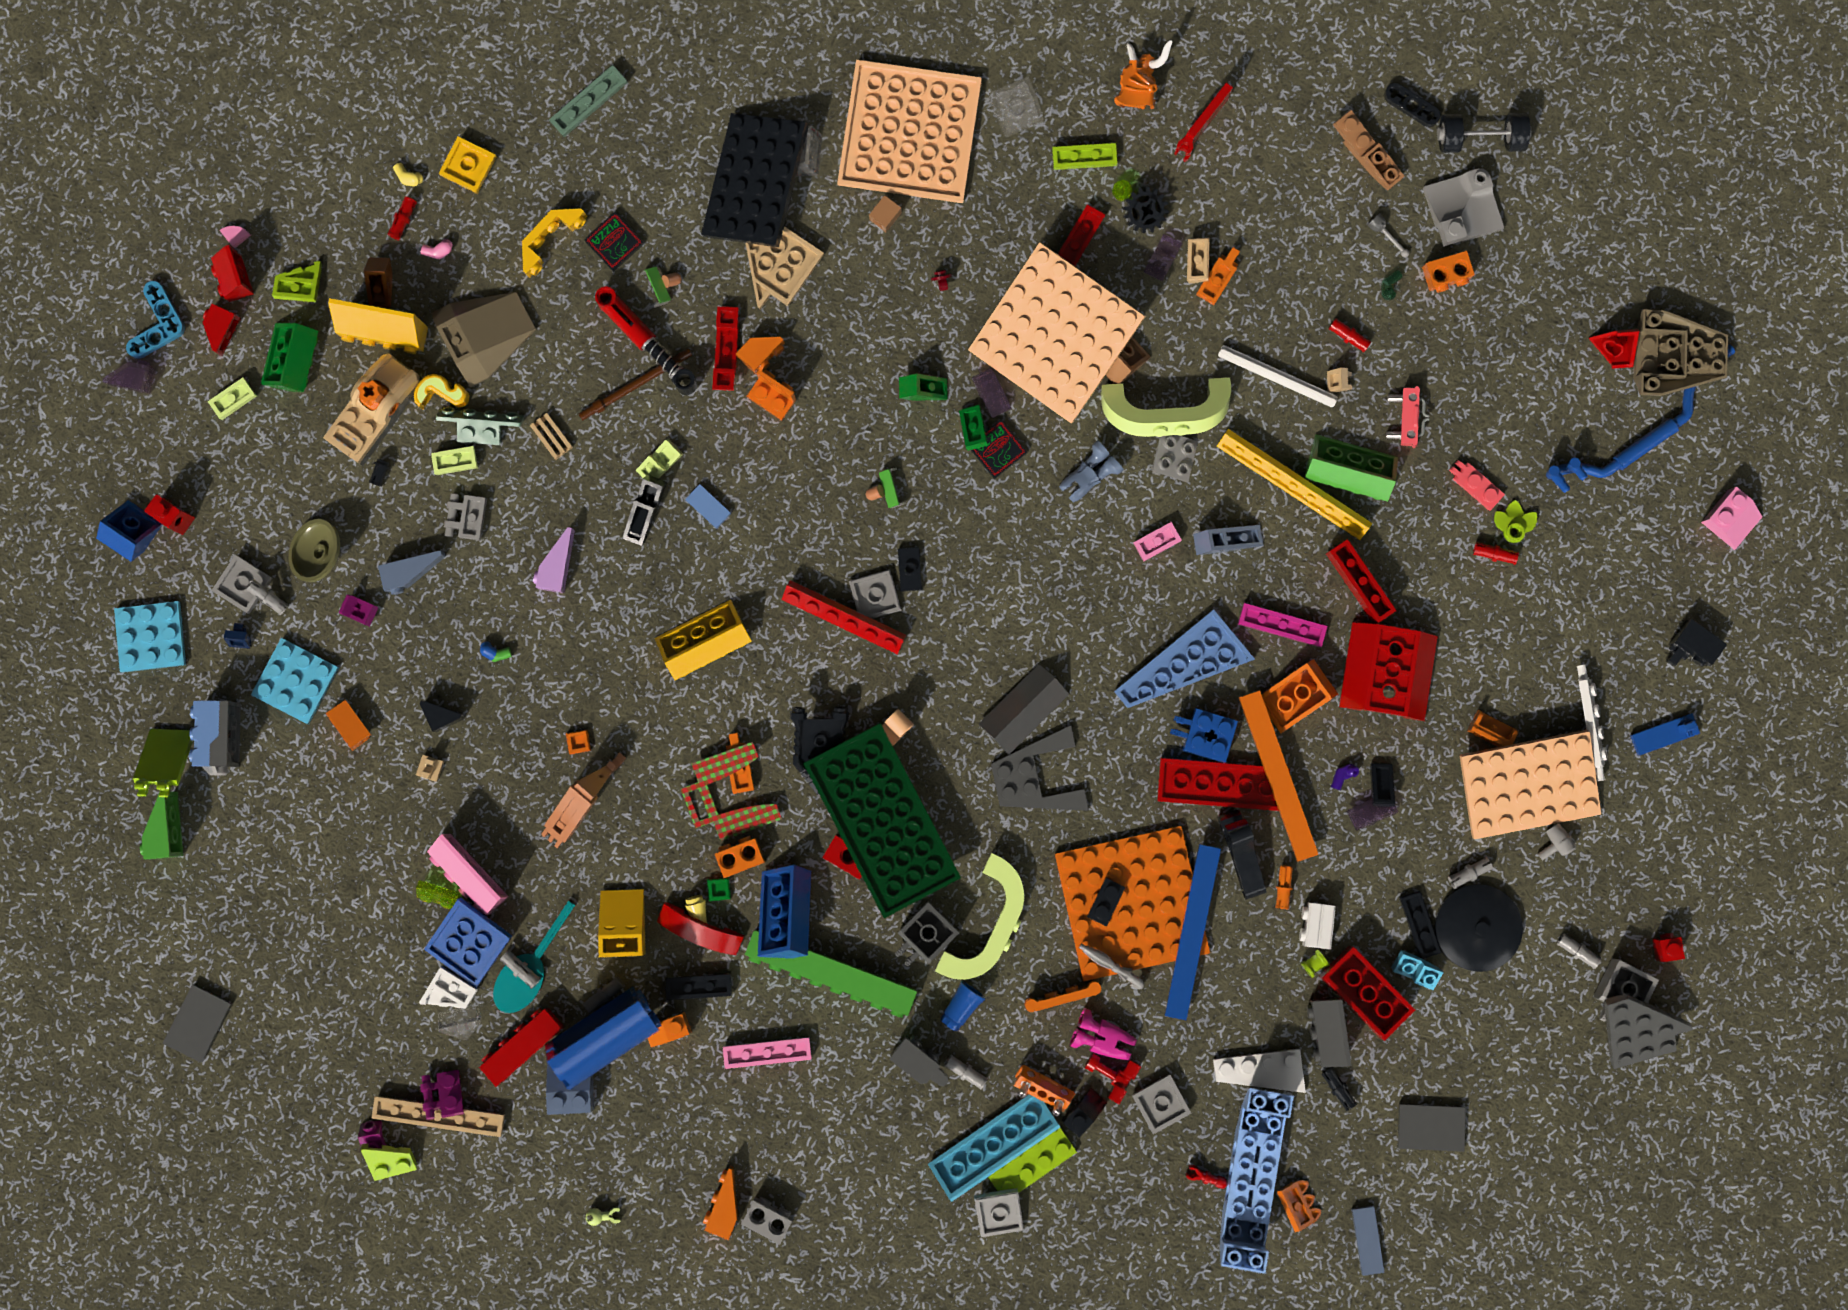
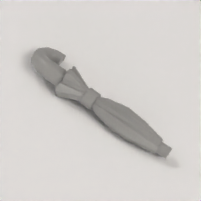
M1082 943L1080 944L1079 948L1095 963L1118 973L1123 982H1126V980L1131 982V987L1136 989L1144 988V982L1131 972L1132 968L1120 967L1106 953L1090 946H1085Z

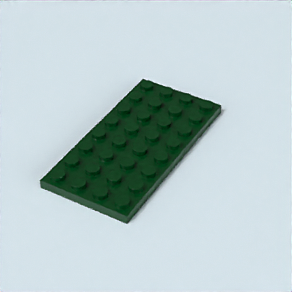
M881 723L803 763L883 918L902 910L961 878Z

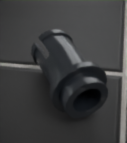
M377 459L373 463L375 467L369 483L382 487L386 472L391 467H389V462Z

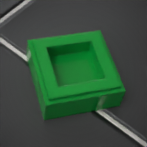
M729 878L707 880L709 901L731 899Z

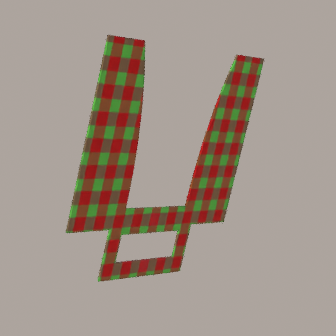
M753 742L691 763L698 782L680 788L695 828L714 823L721 841L782 819L777 804L755 805L719 815L707 785L739 771L756 760L759 756ZM699 789L709 816L700 821L689 795V792Z

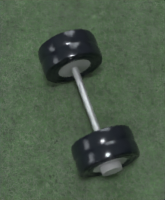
M1525 112L1509 113L1505 120L1504 130L1464 131L1461 114H1443L1437 129V139L1439 140V148L1442 153H1459L1462 149L1464 135H1504L1505 148L1508 152H1524L1528 148L1532 130L1529 115Z

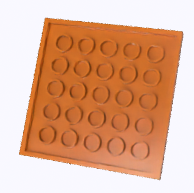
M1181 826L1055 854L1083 981L1118 973L1102 967L1091 960L1079 948L1081 943L1106 953L1114 963L1119 964L1120 967L1132 968V971L1176 960L1193 876ZM1105 878L1125 887L1107 927L1087 917ZM1205 931L1200 955L1210 954Z

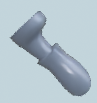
M1098 440L1092 445V455L1085 462H1082L1074 472L1068 475L1059 486L1064 492L1075 481L1079 484L1080 488L1075 490L1069 497L1073 503L1084 497L1091 488L1101 483V480L1110 474L1118 475L1124 471L1122 466L1112 456L1096 472L1093 470L1096 465L1110 455Z

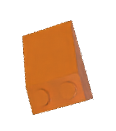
M1313 659L1261 695L1270 719L1279 732L1282 733L1330 701L1338 693Z

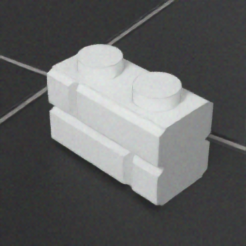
M1307 902L1306 907L1303 906L1302 919L1305 920L1304 928L1300 929L1299 941H1303V946L1331 949L1336 906Z

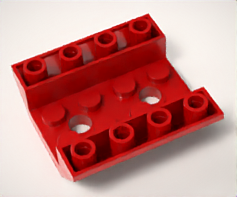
M1352 622L1339 707L1425 721L1438 636L1422 631L1380 624ZM1396 643L1400 646L1401 652L1399 655H1393L1390 652L1391 644ZM1386 686H1391L1394 689L1392 698L1384 696L1383 689Z

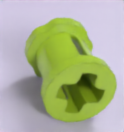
M1319 950L1315 951V955L1307 961L1300 962L1311 978H1314L1315 973L1323 967L1330 966Z

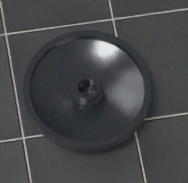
M1474 884L1461 887L1444 899L1435 917L1434 930L1441 951L1452 963L1466 970L1484 972L1501 967L1514 956L1521 943L1523 924L1516 904L1508 895L1488 885Z

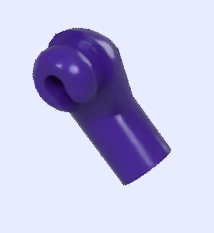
M1354 764L1339 767L1335 772L1331 788L1341 791L1344 780L1357 777L1359 768Z

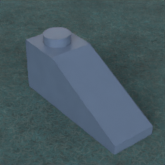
M1260 525L1209 529L1193 534L1196 555L1215 554L1263 546Z
M440 550L379 565L378 569L383 590L388 593L391 592V595L403 593V589L412 586L446 557L445 552Z

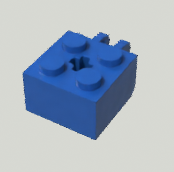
M1194 709L1191 720L1175 716L1174 721L1176 723L1189 725L1187 733L1178 729H1171L1170 731L1172 735L1185 738L1182 751L1220 763H1226L1238 721L1200 709ZM1211 730L1215 738L1209 742L1207 741L1208 737H1205V733Z

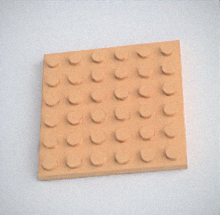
M856 60L837 185L963 203L982 78Z
M1039 242L968 350L1068 422L1073 423L1146 316Z

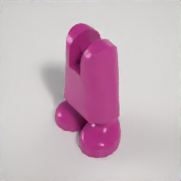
M1084 1008L1078 1020V1027L1095 1032V1034L1091 1036L1076 1028L1070 1040V1047L1078 1048L1081 1045H1089V1051L1116 1059L1129 1060L1131 1053L1116 1047L1117 1043L1120 1040L1135 1046L1137 1039L1104 1019H1101L1099 1023L1093 1019L1092 1012Z

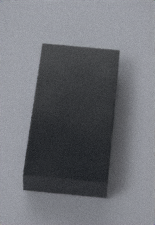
M1371 763L1372 806L1394 807L1393 764Z

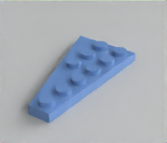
M1212 610L1115 690L1114 693L1127 708L1255 660V658L1215 610Z

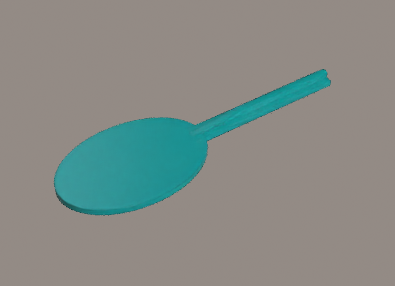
M568 900L533 954L517 956L519 960L528 964L527 967L541 978L533 989L521 978L515 977L513 975L514 972L506 965L501 970L493 990L494 1002L500 1011L505 1013L520 1011L535 999L544 980V966L540 958L575 907L573 902Z

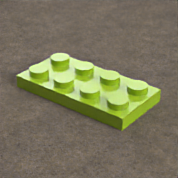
M1060 1127L988 1178L997 1191L1017 1188L1019 1193L1073 1156L1077 1151Z

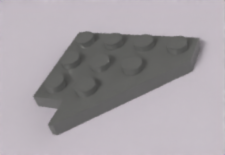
M1628 994L1604 999L1610 1063L1613 1069L1675 1052V1035L1693 1030L1688 1021Z

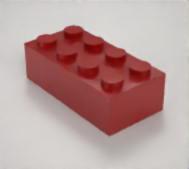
M1349 945L1319 975L1348 1007L1384 1041L1415 1011L1401 994L1353 946Z

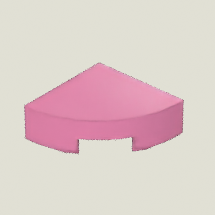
M227 226L220 230L234 248L251 236L249 232L239 226Z

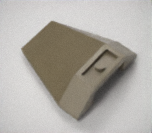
M517 292L449 303L431 313L445 345L470 388L490 378L536 331Z
M1642 310L1637 325L1639 337L1634 360L1633 377L1640 395L1663 396L1727 378V334L1665 310Z

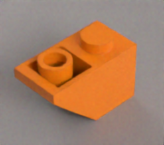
M781 337L750 338L739 349L736 356L755 374L758 369L764 372L770 365L768 361L773 356L777 357L782 353L785 342Z

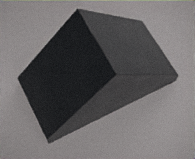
M420 701L421 709L432 732H439L465 718L464 714L427 701Z

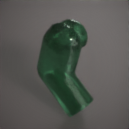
M1397 269L1381 282V295L1385 300H1392L1396 297L1394 284L1403 278V275Z

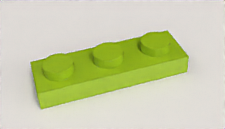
M1116 143L1052 147L1053 170L1117 166Z

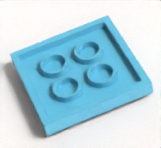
M179 601L114 608L120 672L186 665L181 604Z
M281 638L251 695L306 724H310L340 667Z

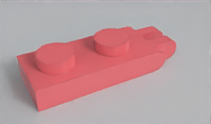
M1457 460L1455 465L1461 470L1458 471L1453 466L1449 469L1455 475L1453 480L1487 510L1491 511L1505 494L1471 464L1466 463L1464 465L1461 461Z

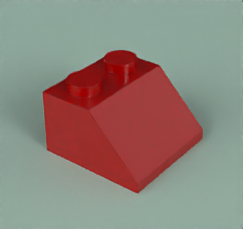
M226 245L211 257L213 263L211 271L214 277L218 279L219 285H217V289L221 297L232 302L254 294L242 255L230 245Z

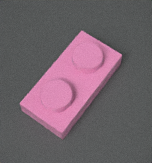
M1170 522L1135 541L1133 544L1144 562L1182 540L1174 525Z

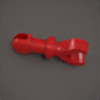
M1188 1165L1189 1169L1195 1170L1196 1173L1193 1175L1185 1173L1187 1179L1193 1181L1202 1180V1183H1211L1220 1189L1227 1187L1228 1182L1226 1178L1219 1175L1218 1177L1214 1176L1207 1170L1203 1172L1195 1165Z

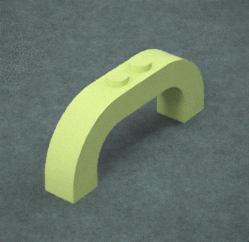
M1230 378L1209 379L1208 399L1199 406L1150 410L1138 409L1132 406L1125 398L1123 384H1105L1101 388L1102 409L1112 425L1131 435L1161 437L1166 435L1182 436L1185 434H1197L1212 429L1226 416L1230 403L1231 381Z
M991 853L982 873L1002 884L1006 894L1005 905L984 949L978 955L971 958H960L944 950L935 972L946 977L971 979L990 970L996 964L1002 952L1008 951L1012 942L1009 937L1012 931L1017 932L1021 924V920L1018 918L1024 905L1022 881L1013 866Z

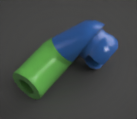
M487 641L480 645L482 656L493 662L512 657L510 647L497 650Z

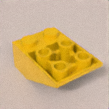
M644 889L600 891L599 957L643 956L646 954Z

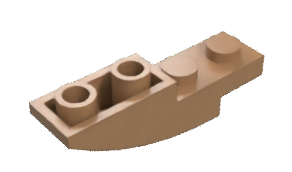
M1352 110L1346 112L1333 123V126L1344 139V145L1369 174L1386 190L1392 188L1405 177L1382 145L1374 141Z

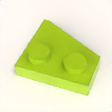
M316 261L314 265L303 269L299 267L289 273L284 272L276 275L272 292L273 298L316 302L322 270L321 261Z
M361 1144V1152L374 1181L417 1170V1162L410 1148H394L382 1145V1149L369 1148V1144Z

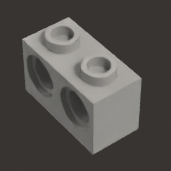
M755 1197L741 1224L780 1245L793 1221V1217L790 1216L791 1213L782 1207H779V1209L772 1207V1202L766 1198L760 1197L757 1199ZM761 1209L764 1211L765 1217L757 1219L754 1217L753 1211ZM780 1219L783 1221L784 1227L776 1229L773 1227L772 1221Z

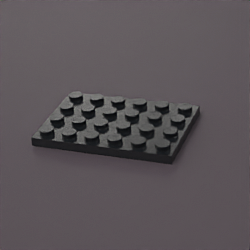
M731 113L701 232L702 236L779 247L809 127L807 122Z

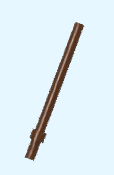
M687 348L672 357V359L676 363H681L691 357L692 354ZM659 365L602 400L594 401L592 406L578 413L583 421L595 413L603 412L606 410L605 407L664 373L663 367Z

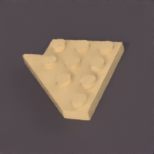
M785 226L779 247L746 243L757 307L761 310L771 295L786 306H789L824 256V253Z

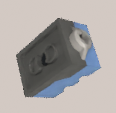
M193 701L190 716L192 719H195V725L190 729V739L194 740V749H191L189 752V760L192 762V766L203 767L209 775H227L228 767H239L241 703L232 701Z

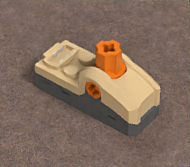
M391 354L382 355L356 382L351 391V400L323 439L364 466L414 398L415 388L422 380V377Z

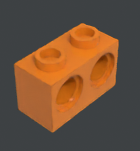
M1467 251L1427 262L1422 267L1429 291L1436 290L1437 293L1448 290L1450 285L1457 284V287L1470 283L1469 280L1475 275ZM1455 266L1463 269L1462 275L1455 272ZM1434 272L1441 273L1443 280H1437L1434 277Z
M748 836L738 840L739 845L731 847L730 844L718 848L719 852L714 855L723 878L765 863L757 838L751 839ZM747 846H752L755 849L753 858H747L744 855V849ZM726 854L734 856L735 863L732 866H727L724 863Z

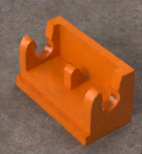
M346 700L326 713L352 751L370 738L371 734Z
M1477 710L1467 729L1468 732L1497 747L1512 745L1519 732L1517 729L1500 722L1480 710Z

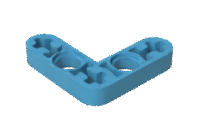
M150 281L145 284L143 292L160 323L132 338L126 345L127 353L137 359L143 358L181 337L185 332V325L165 288L156 281ZM152 287L158 289L156 292L161 300H157L153 294H150ZM168 304L170 307L169 313L161 315L159 312L160 307ZM168 319H171L174 324L179 325L177 326V332L170 330L172 325ZM154 333H160V342L153 344L151 336ZM143 339H145L146 343L150 346L149 348L146 345H143L145 344ZM135 344L141 346L139 353L132 351L135 349Z

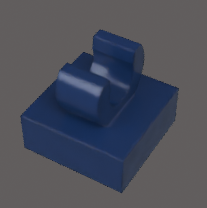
M234 623L233 631L225 630L224 640L229 647L250 649L251 639L246 632V628H243V623Z

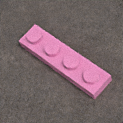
M810 1037L723 1046L725 1069L812 1059Z

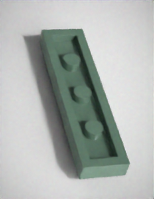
M612 65L549 119L550 123L563 137L567 136L628 83L627 80Z

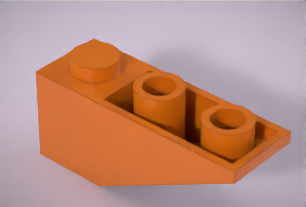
M731 1165L728 1171L723 1170L719 1182L723 1183L720 1191H715L711 1203H714L712 1212L707 1211L703 1221L704 1224H707L704 1231L726 1240L730 1239L738 1219L734 1167Z

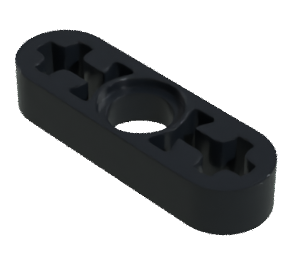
M1393 83L1385 90L1384 98L1387 103L1423 126L1433 127L1440 120L1441 114L1438 108L1402 85ZM1394 90H1397V91H1398V93H1397L1398 96H1396L1395 98H1392V97H1391V94H1392L1391 92H1393ZM1404 95H1406L1407 97L1405 98L1403 103L1400 104V101L1402 100L1401 98H1403ZM1410 100L1415 101L1418 105L1417 110H1409L1406 103ZM1422 106L1425 107V109L1419 116L1418 113L1420 112ZM1430 112H1432L1434 114V119L1428 121L1426 119V114H1430Z

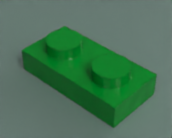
M980 405L959 410L967 451L988 446Z

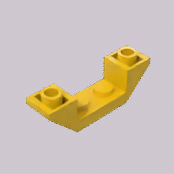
M582 209L550 210L522 240L523 271L529 278L532 275L536 276L542 270V264L544 263L533 249H538L545 242L544 238L548 233L552 234L557 230L560 221L572 232L576 228L580 229L585 224V218L587 217Z

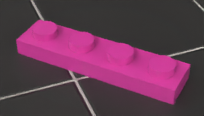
M1246 603L1242 606L1238 625L1320 648L1323 645L1327 630L1325 625Z

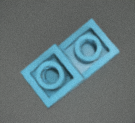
M1403 950L1400 951L1391 967L1393 972L1413 979L1415 984L1434 990L1444 973L1443 970Z

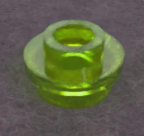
M1126 180L1116 182L1112 188L1113 196L1121 202H1124L1125 198L1129 199V192L1132 191L1131 183Z

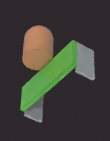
M657 267L646 269L640 273V275L647 274L659 302L654 307L667 304L671 298L666 288L679 285L682 280L678 273L663 275L661 278Z
M891 468L879 473L882 485L871 487L866 491L868 500L873 501L885 496L888 508H895L906 504V502L899 503L891 474L897 468Z

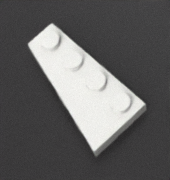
M1300 1049L1213 1059L1216 1082L1306 1093Z

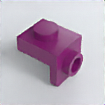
M347 594L339 614L370 627L379 607Z
M382 1120L368 1121L360 1125L358 1134L360 1146L364 1143L369 1144V1148L382 1149V1145L386 1146L382 1134Z

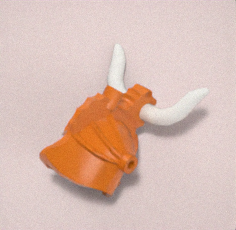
M1169 40L1164 45L1161 56L1156 60L1150 54H1143L1139 60L1134 47L1130 43L1126 44L1130 60L1129 65L1123 69L1120 75L1121 90L1114 99L1117 106L1145 109V106L1148 105L1150 109H1154L1156 102L1154 92L1157 91V85L1152 72H1154L1155 68L1162 66L1168 59L1172 40Z

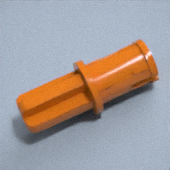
M1280 866L1278 886L1275 887L1277 888L1275 908L1289 909L1290 892L1293 890V887H1291L1293 868L1291 866Z

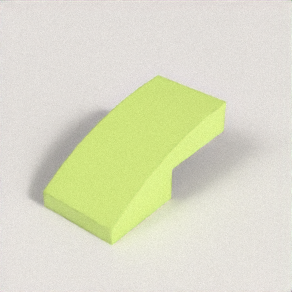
M666 439L652 455H649L636 471L642 478L648 474L659 479L683 453L669 439Z

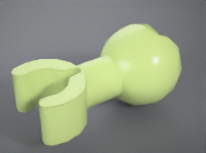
M613 1207L610 1211L606 1212L592 1208L586 1213L585 1218L587 1223L592 1226H596L605 1220L620 1223L619 1218L614 1219L612 1216H609L616 1211L619 1212L620 1208ZM591 1215L592 1219L588 1220L587 1216Z

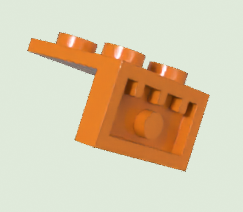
M758 369L756 372L758 380L748 393L747 398L782 421L796 402L795 392L787 383L782 382L780 384L777 382L771 372L767 370L762 372Z

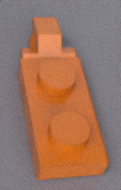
M1233 247L1227 257L1222 254L1209 272V281L1203 282L1196 293L1197 296L1213 306L1215 305L1237 270L1238 264L1234 261L1240 253L1239 250Z
M739 733L729 734L730 745L726 746V751L745 745V743H740ZM750 764L729 775L733 794L755 790Z

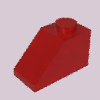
M211 304L210 308H207L204 312L202 323L212 351L223 356L241 318L230 311Z

